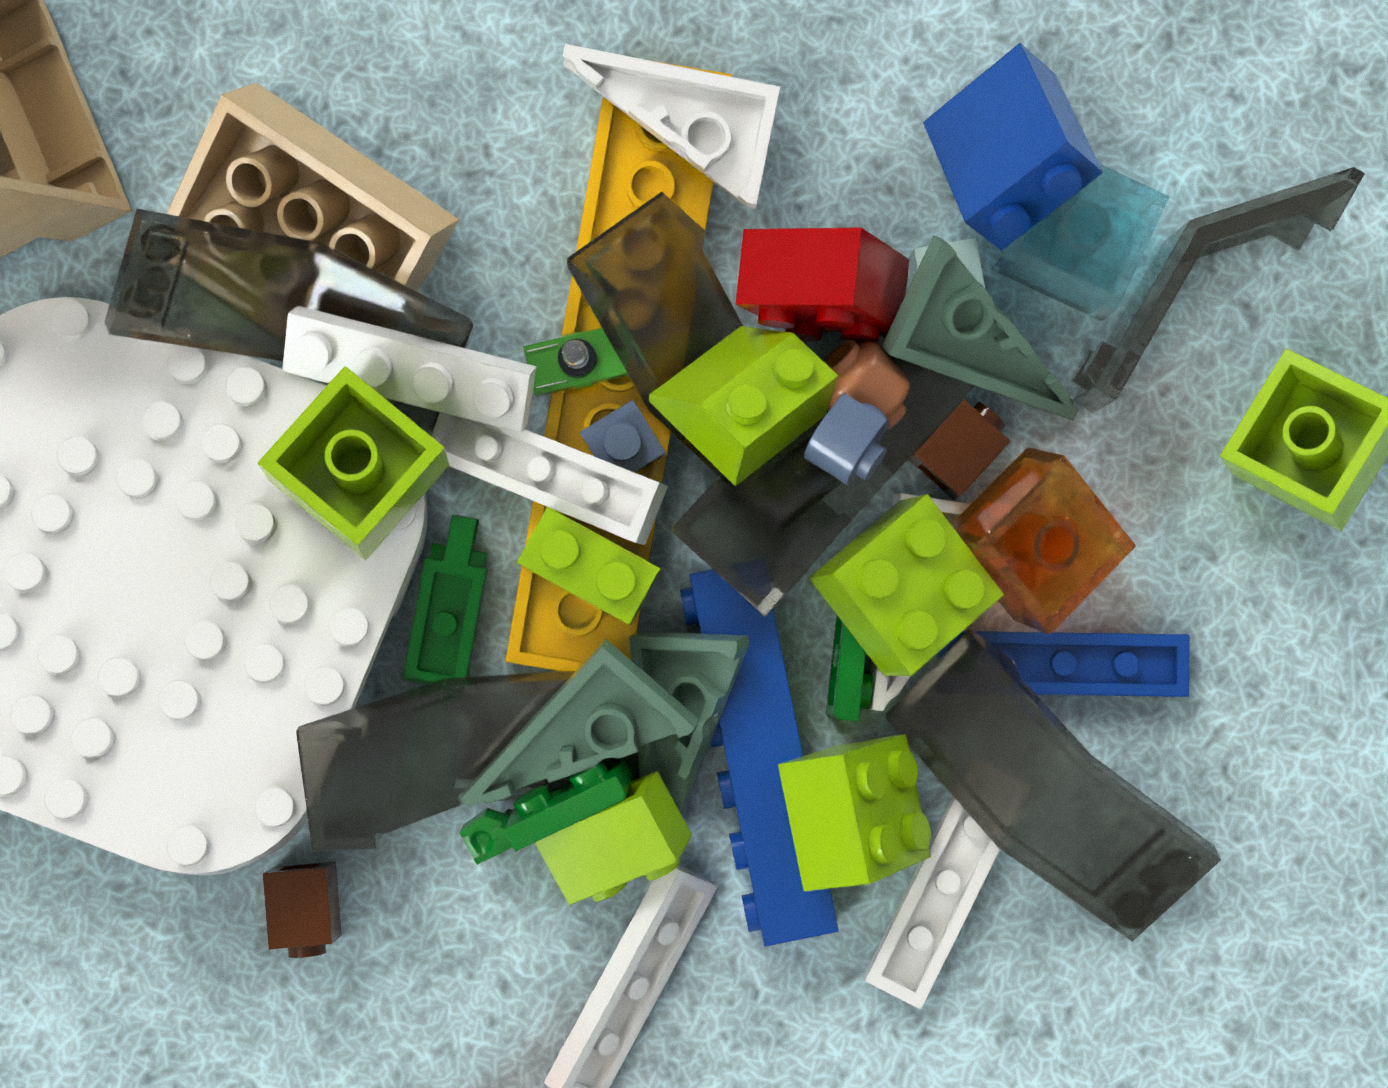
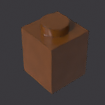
M964 399L949 413L908 460L952 500L961 497L1011 441L1001 433L1005 424L996 413L981 402H977L972 407Z
M336 861L277 866L263 873L269 950L288 948L289 958H305L325 954L326 945L333 944L342 936Z

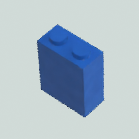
M1021 43L1011 49L923 122L964 222L1001 251L1103 173L1056 74Z

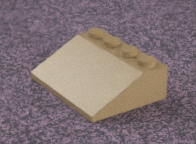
M256 82L221 95L150 249L285 340L288 313L297 306L392 329L434 268L460 219Z

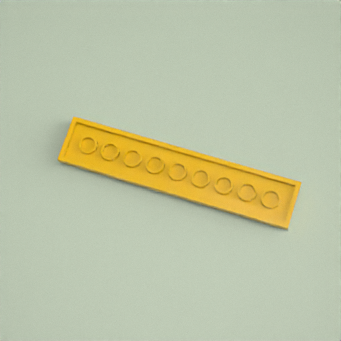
M674 65V66H679V67H684V68H689V69H694V70H699V71H704V72H709V73H714V74H719V75H724V76L732 77V74H728V73H722V72H716V71H710V70H704V69H698V68H692V67ZM604 97L602 98L561 337L579 331L582 333L622 323L634 375L595 383L593 386L576 390L574 388L552 393L544 436L594 456L581 436L580 431L629 401L634 400L666 452L665 456L640 470L637 474L663 483L672 424L649 402V394L679 373L683 367L714 182ZM535 501L532 503L525 546L547 506ZM559 512L649 562L656 519L646 544L642 545ZM522 566L505 662L574 673L605 639L631 660L629 636L637 633L641 609L632 625H628Z

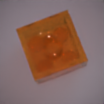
M1029 447L951 524L1003 592L1004 596L998 602L1016 622L1049 635L1136 547L1131 538L1065 455Z

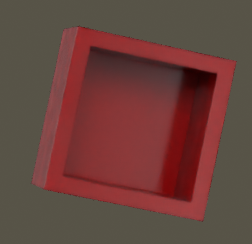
M862 227L743 229L735 305L757 315L758 324L773 328H783L785 332L794 333L801 341H820L822 332H841V337L846 340L879 341V333L889 332L906 295L909 259Z

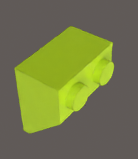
M740 326L649 394V402L734 486H737L826 416L838 375L794 333Z

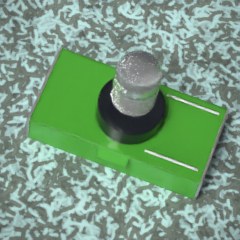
M622 323L582 333L581 331L563 335L561 338L522 346L525 363L537 366L533 388L534 398L574 388L575 390L593 386L595 383L634 375Z

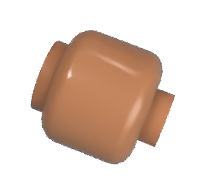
M849 340L835 348L823 360L838 375L828 411H830L840 396L845 393L860 403H868L881 410L889 421V428L887 430L896 425L904 416L907 408L903 402L910 389L909 378L881 345L871 341L857 344L855 340Z

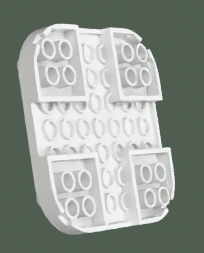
M75 297L48 298L18 306L0 315V810L138 863L186 875H214L236 871V869L249 865L268 854L272 855L297 835L308 822L324 794L348 735L346 732L347 726L392 616H397L424 548L428 524V507L425 493L365 561L267 479L257 462L320 394L326 385L302 376L283 372L281 368L98 300Z

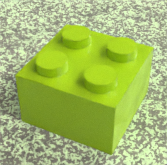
M1286 348L1220 454V458L1235 476L1342 532L1388 457V398Z
M346 366L338 372L257 462L273 485L365 561L449 467L444 446Z
M928 494L900 500L809 577L813 585L884 676H912L1004 596L1003 592Z
M906 734L840 744L778 764L803 891L871 884L931 857L929 848L931 839L930 825L921 810L916 785L918 767L914 755L909 751Z

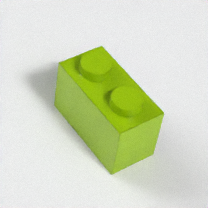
M548 506L516 562L628 625H632L661 572L659 567Z
M658 771L631 781L625 800L535 842L568 904L571 905L591 896L595 902L606 900L620 892L627 882L644 875L647 880H656L669 874L680 864L679 858L692 834Z

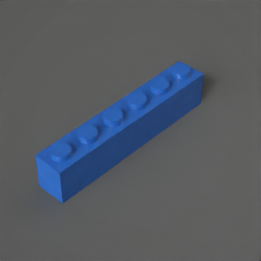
M760 559L691 573L689 576L692 587L680 589L687 626L699 623L701 634L749 636V647L711 740V748L724 745L729 770L717 772L724 809L736 807L741 831L729 834L736 871L749 868L753 893L741 895L748 931L761 930L764 947L839 932L831 890L803 891L778 764L802 757L803 752L764 561Z

